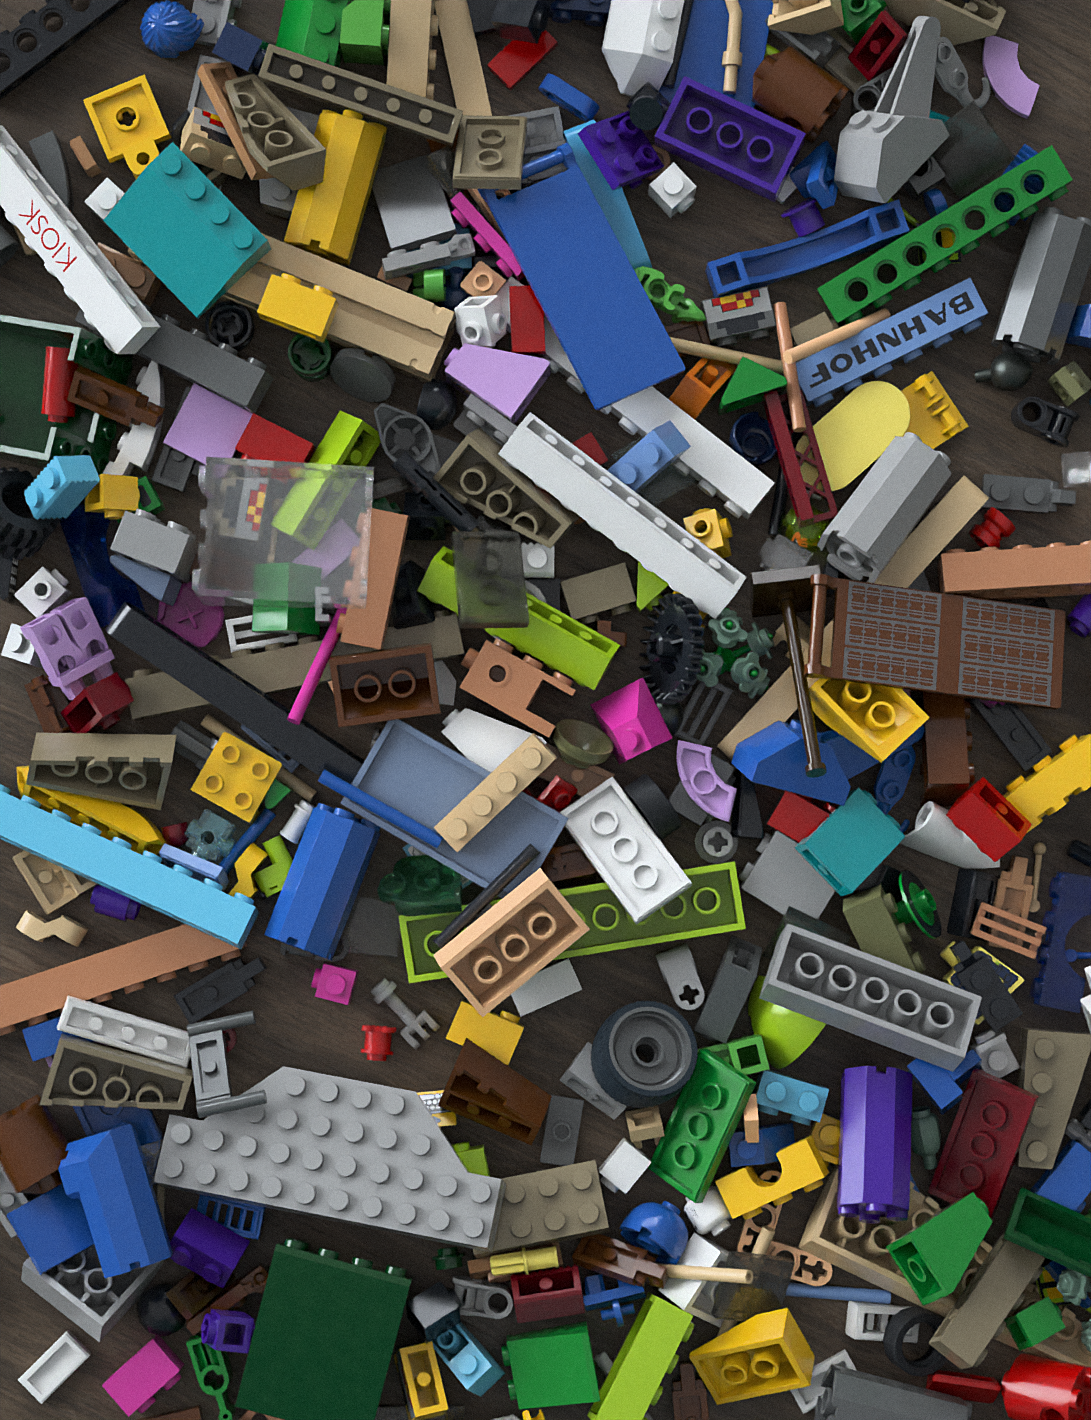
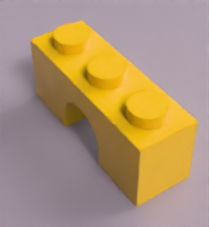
M812 1135L784 1147L776 1153L782 1167L779 1181L766 1182L756 1174L753 1165L743 1166L721 1176L715 1181L732 1219L741 1215L744 1220L750 1219L762 1213L761 1206L771 1201L774 1206H778L793 1199L791 1194L793 1191L803 1187L806 1193L824 1184L822 1178L830 1172Z

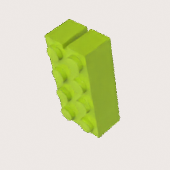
M648 1292L599 1390L600 1401L593 1402L587 1414L590 1420H648L644 1415L650 1404L655 1406L663 1391V1386L660 1383L665 1373L671 1374L679 1359V1355L675 1353L681 1341L686 1343L694 1329L695 1324L691 1322L693 1315Z

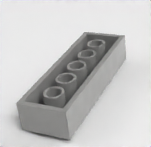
M788 923L778 938L759 996L762 1000L952 1072L966 1056L982 999L981 996Z

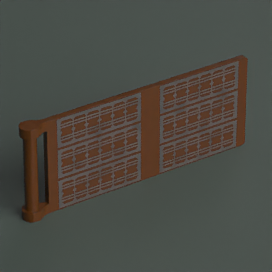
M825 574L811 575L810 587L813 588L809 653L808 664L804 665L803 676L1053 710L1061 707L1065 611L840 579ZM827 589L836 590L830 667L822 665Z

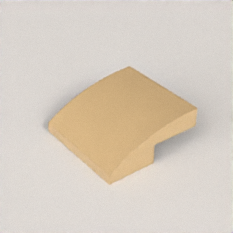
M25 850L12 858L47 916L89 891L97 884Z

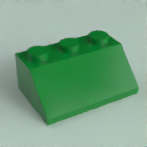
M285 0L276 46L339 68L342 57L340 46L342 10L354 0Z

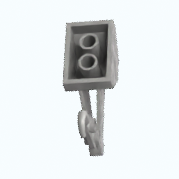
M918 16L915 18L874 111L861 110L850 118L849 124L840 132L834 182L843 196L886 203L950 136L942 120L929 118L934 75L942 89L955 97L967 110H980L989 100L991 88L987 77L982 78L983 90L978 99L972 98L968 89L966 68L951 41L946 37H940L941 25L936 17Z

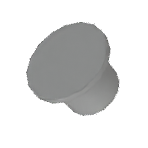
M715 820L705 823L697 831L694 841L696 851L705 861L714 864L724 863L735 854L738 838H732L730 834L731 826L729 824Z

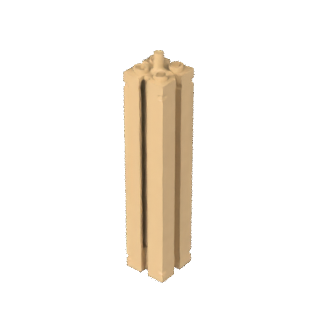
M265 234L262 235L268 240L271 250L219 298L223 301H234L243 305L248 311L257 314L272 274L281 277L282 273L290 274L301 280L300 285L313 289L314 285L324 287L333 292L332 297L337 299L339 305L326 336L329 344L340 349L365 350L364 355L371 358L373 355L379 356L392 370L411 378L415 377L424 383L435 379L445 349H447L456 328L454 311L444 307L440 308L432 302ZM129 248L128 253L130 254V256L135 260L141 262L143 266H146L138 258V256Z

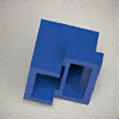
M972 1049L966 1053L964 1060L953 1072L918 1058L908 1064L907 1069L909 1073L913 1074L914 1081L943 1115L962 1100L963 1091L959 1088V1085L971 1076L974 1069H981L982 1059Z

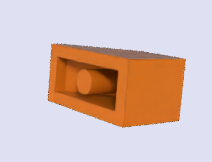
M702 357L685 375L669 400L696 420L731 378L738 366Z

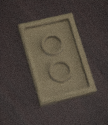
M463 115L458 132L453 171V188L521 190L527 117Z

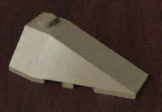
M254 73L225 81V89L248 151L270 175L293 191L322 183L326 148Z

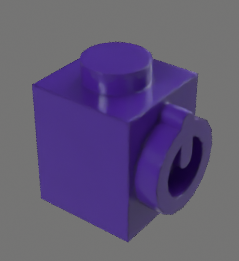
M211 1308L210 1313H206L201 1324L202 1343L209 1345L217 1351L248 1354L255 1329L254 1318L245 1312Z

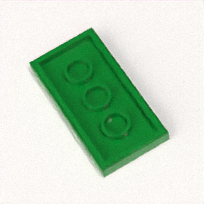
M700 1049L695 1070L680 1093L664 1129V1136L660 1138L652 1156L651 1164L648 1166L649 1170L694 1203L703 1202L756 1085L755 1081L708 1049Z

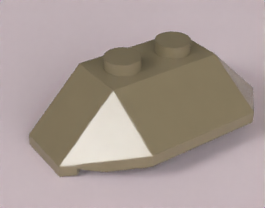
M885 0L892 17L912 27L913 21L918 16L936 17L941 25L940 37L948 38L952 45L995 35L1006 13V10L1001 6H997L994 0H970L968 4L962 0Z

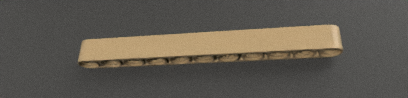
M964 475L910 533L874 583L908 588L984 505L989 497ZM834 618L824 628L822 665L830 667ZM809 646L803 651L805 664H808ZM791 665L717 745V748L731 760L738 743L778 720L786 722L797 710L798 704ZM807 678L809 688L818 679Z

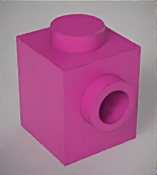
M325 962L322 969L316 968L311 987L317 989L315 997L349 1005L359 970Z

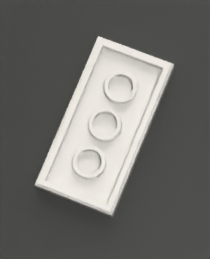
M613 776L560 812L569 818L564 826L636 925L692 886V882Z

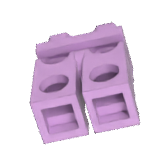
M86 597L73 598L49 611V613H45L20 627L24 637L30 640L39 656L43 669L49 676L48 679L51 685L60 687L68 700H73L86 688L81 678L84 675L90 673L94 683L114 673L109 661L115 659L111 649L108 648L107 641Z

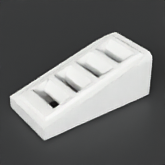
M849 1301L845 1333L855 1340L883 1341L889 1314L893 1317L902 1309L909 1308V1306ZM875 1314H878L877 1330H873ZM919 1323L908 1330L903 1342L917 1343Z

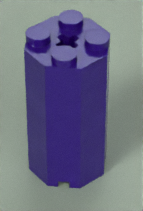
M860 1066L844 1070L841 1077L837 1194L839 1216H859V1221L862 1223H879L880 1217H887L888 1220L893 1221L908 1220L910 1202L912 1073L893 1067H886V1072L877 1071V1066Z

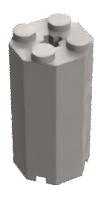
M906 432L903 437L895 436L823 532L818 547L821 551L825 547L830 554L826 559L830 565L852 580L860 581L863 576L869 577L867 582L874 583L946 486L952 474L948 468L951 463L950 458L945 453L935 451L923 443L920 437L912 432Z

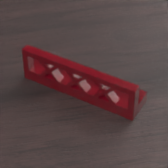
M775 390L764 393L762 403L799 529L833 520L838 511L803 392L800 390L806 430L799 433L806 436L809 441L804 454L794 450L791 436L794 433L792 422L785 418L781 404L788 403L787 394L778 396V392ZM810 451H812L814 460L807 457ZM804 462L817 468L819 476L813 486L803 481L800 468ZM820 482H821L823 491L817 489V486H818V484H819ZM813 493L826 500L829 512L814 516L809 501Z

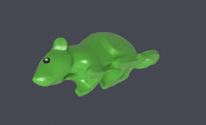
M645 266L634 269L653 307L672 315L673 323H678L682 320L686 322L706 320L705 314L690 298H684L685 288L682 285L674 284L670 286L664 280V274L656 269Z

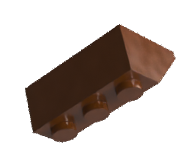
M431 642L331 656L329 658L339 727L441 713Z

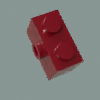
M115 672L84 688L60 714L73 733H95L100 729L108 730L121 721L119 715L135 700L127 683L122 681L118 673Z

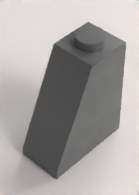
M731 935L698 1014L694 1031L699 1032L708 1040H718L726 1044L757 977L762 953L761 947Z

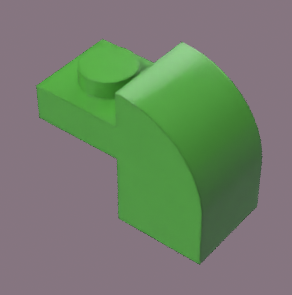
M759 1034L729 1039L726 1044L722 1042L698 1048L697 1055L700 1049H708L744 1075L770 1069L762 1037Z

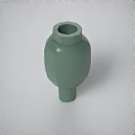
M917 1106L912 1108L911 1147L916 1154L922 1156L925 1169H934L938 1166L936 1153L940 1149L942 1142L939 1119L937 1115L930 1112L929 1106Z

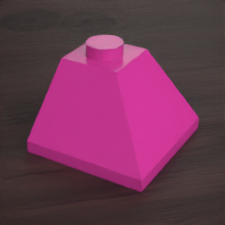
M640 678L590 704L603 732L613 742V753L619 765L672 739L644 678Z

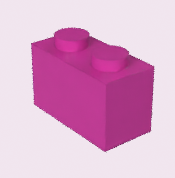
M156 1335L103 1383L102 1387L128 1417L136 1410L142 1414L156 1401L153 1395L161 1387L168 1391L182 1378L178 1372L182 1369L184 1363L165 1341Z

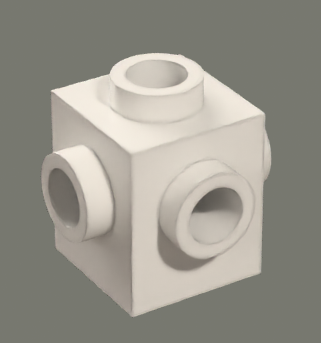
M499 295L470 296L454 308L456 330L460 335L462 346L466 343L493 348L496 346V342L507 334V320L502 313Z

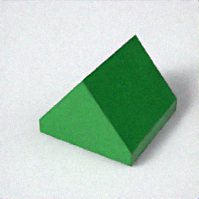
M275 778L265 796V807L267 809H276L293 790Z

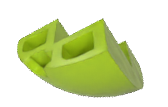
M758 976L750 994L748 1015L751 1017L754 1034H759L762 1037L768 1062L774 1068L782 1069L795 1061L811 1045L826 1023L760 999L759 996L765 977Z

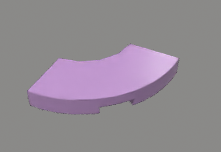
M994 35L985 37L982 49V65L984 75L988 78L995 97L1011 112L1028 119L1040 85L1028 79L1020 69L1017 58L1018 43Z
M678 740L676 749L677 769L686 792L702 810L715 818L729 822L737 789L725 784L715 773L711 762L712 748Z

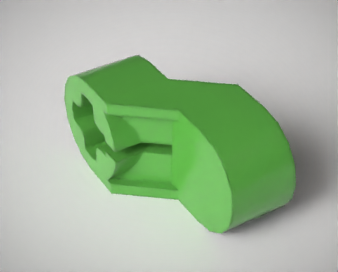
M424 269V271L414 273L413 286L416 289H413V295L434 304L435 302L446 301V287H444V284H446L445 269Z

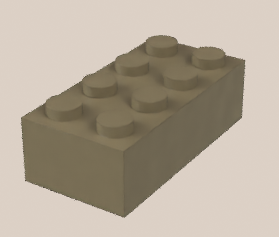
M596 1160L502 1178L506 1183L493 1251L491 1253L473 1249V1253L478 1259L522 1250L524 1247L527 1249L610 1232Z

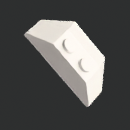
M611 0L602 52L618 83L617 86L621 94L632 97L648 81L659 91L673 63L684 0Z

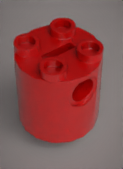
M1021 1353L1014 1360L1010 1370L1004 1374L1001 1392L1007 1415L1011 1420H1091V1367L1035 1354Z

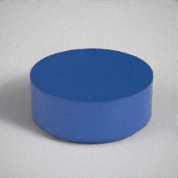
M934 188L923 194L925 206L931 219L948 209L946 200L939 189Z

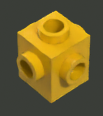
M704 508L693 512L692 516L683 518L688 533L721 558L732 556L728 538L732 537L733 533L727 517L723 518L716 509Z

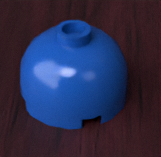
M663 1201L662 1204L655 1202L639 1204L628 1213L619 1227L622 1230L621 1236L630 1245L659 1255L656 1261L661 1264L677 1265L688 1243V1229L684 1220L679 1216L681 1211L667 1201Z

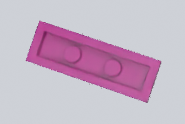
M461 192L456 194L450 200L454 208L451 215L463 228L467 225L472 228L477 234L473 237L474 241L485 253L491 250L499 260L495 264L507 278L514 275L520 281L525 275L509 245Z

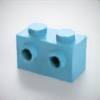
M770 1069L759 1072L753 1094H756L759 1111L777 1116L780 1110L792 1114L790 1120L809 1126L811 1120L820 1122L829 1089L826 1086Z

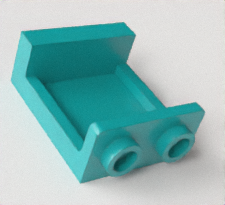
M859 787L849 791L845 805H839L810 836L803 838L794 847L840 896L853 893L906 837L899 830V823L892 816L885 815L876 806L877 801L869 792L861 790Z

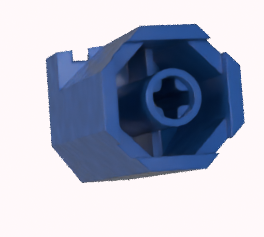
M131 1123L68 1143L65 1151H68L66 1159L61 1160L58 1170L66 1195L73 1200L79 1199L82 1201L81 1205L86 1214L104 1277L109 1278L130 1272L132 1269L142 1268L171 1257L173 1251L143 1152Z

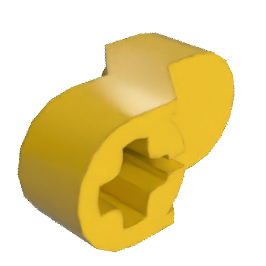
M254 842L248 846L234 864L238 883L229 893L233 897L238 892L252 899L258 891L253 874L265 861L268 854Z

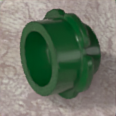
M457 1247L437 1249L438 1256L432 1257V1260H435L436 1270L463 1267L462 1257L465 1256V1253H458Z

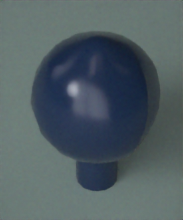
M457 266L450 268L449 280L444 284V287H446V301L436 302V306L454 311L455 307L470 297L460 287L463 281L462 268Z

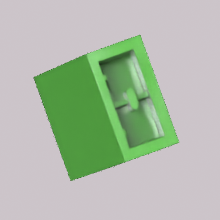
M354 0L342 10L340 46L345 63L384 65L385 55H388L390 25H387V23L390 22L391 0Z

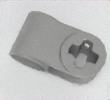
M687 943L655 955L664 981L668 984L676 1005L685 1010L698 1008L704 1000V989ZM685 985H688L689 989L697 990L698 995L693 997V1004L689 1005L687 1000H680L679 995L684 993L683 987Z
M453 1276L454 1292L462 1304L460 1315L502 1319L511 1312L514 1300L512 1289L508 1285L496 1282L489 1283V1281L481 1279L471 1280L469 1276ZM465 1289H467L466 1302H464ZM495 1293H501L506 1296L508 1305L503 1309L494 1308L490 1303V1296Z

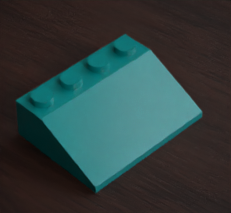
M173 142L143 170L103 220L197 319L271 250L268 240Z

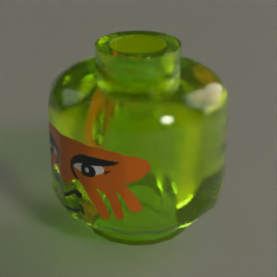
M811 505L814 516L824 513ZM792 508L783 522V526L787 527L785 538L803 551L810 554L820 550L818 543L832 520L799 529L795 512Z

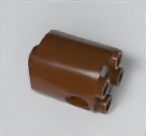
M789 46L785 51L772 55L768 54L753 75L752 102L775 119L806 133L805 140L812 144L822 132L825 122L828 119L831 120L842 105L841 102L850 89L793 46Z
M38 1094L11 1111L9 1110L0 1115V1165L16 1193L42 1195L62 1183L58 1167L61 1160L66 1159L68 1151H65L68 1141L48 1106L40 1105L41 1098Z

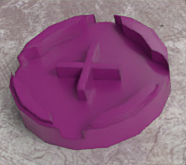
M188 582L181 585L173 606L163 602L159 603L157 619L196 647L203 648L219 636L224 626L225 612L223 603L214 591L203 584Z

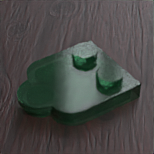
M429 855L408 856L400 859L394 865L393 873L385 875L380 880L377 888L379 899L385 904L394 905L396 911L403 916L462 912V875Z

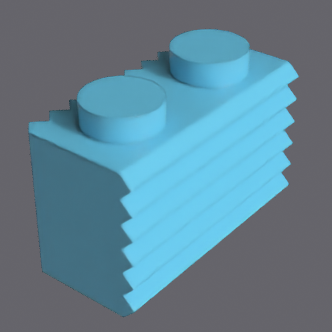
M54 456L53 460H50V464L44 467V470L41 471L40 475H37L34 482H31V486H28V489L24 491L26 503L30 507L35 519L41 518L44 520L45 517L47 519L51 517L53 519L56 517L59 519L64 517L66 519L97 485L100 478L91 456Z

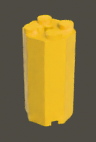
M322 110L314 137L326 148L323 182L298 190L284 242L336 264L350 265L385 143L387 127L374 122L367 123L362 120V114L352 110H343L342 115L331 110Z

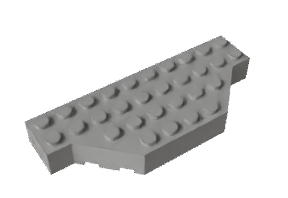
M283 1066L243 1093L247 1094L265 1090L266 1104L211 1115L204 1120L169 1115L153 1181L162 1187L491 1253L493 1251L506 1183L499 1178L473 1174L468 1171L424 1101L415 1091Z

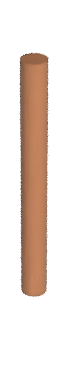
M777 302L773 304L784 377H786L788 383L786 391L793 432H802L806 430L796 362L787 364L783 358V353L793 348L787 306L785 302Z

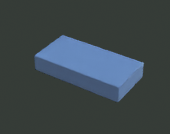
M164 843L159 851L165 866L172 869L175 864L182 866L193 873L191 878L202 883L207 878L224 887L222 891L226 889L229 880L223 867Z

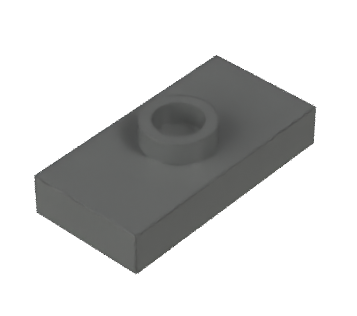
M551 1094L552 1098L548 1107L540 1162L560 1166L572 1165L575 1159L584 1099Z

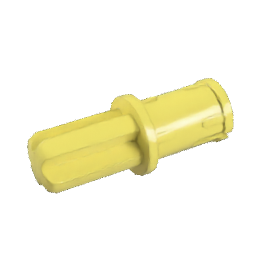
M556 1245L527 1251L524 1247L521 1252L491 1256V1272L494 1276L525 1272V1275H529V1271L559 1268Z

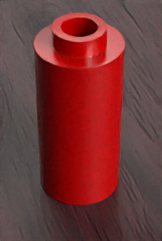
M46 346L41 414H48L47 421L68 423V416L75 417L76 404L68 401L67 398L74 373L79 368V365L68 361L70 348Z

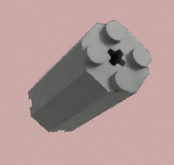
M1045 207L1043 213H1035L1030 220L991 343L994 347L1001 343L1003 344L1002 352L1019 353L1029 362L1040 363L1041 357L1049 358L1047 364L1055 365L1061 358L1091 263V219L1085 217L1073 219L1063 216L1064 212L1054 207Z
M831 1364L822 1380L821 1386L826 1389L823 1397L820 1398L821 1396H818L814 1420H970L972 1403L966 1402L960 1397Z

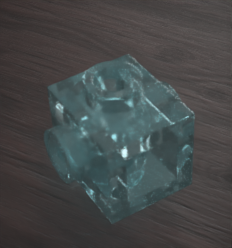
M204 809L200 819L194 818L189 824L184 835L189 838L185 845L192 848L190 854L206 861H210V859L219 861L221 856L227 858L235 845L236 840L232 839V836L238 825L209 809ZM210 832L214 835V841L211 844L206 840L207 834Z

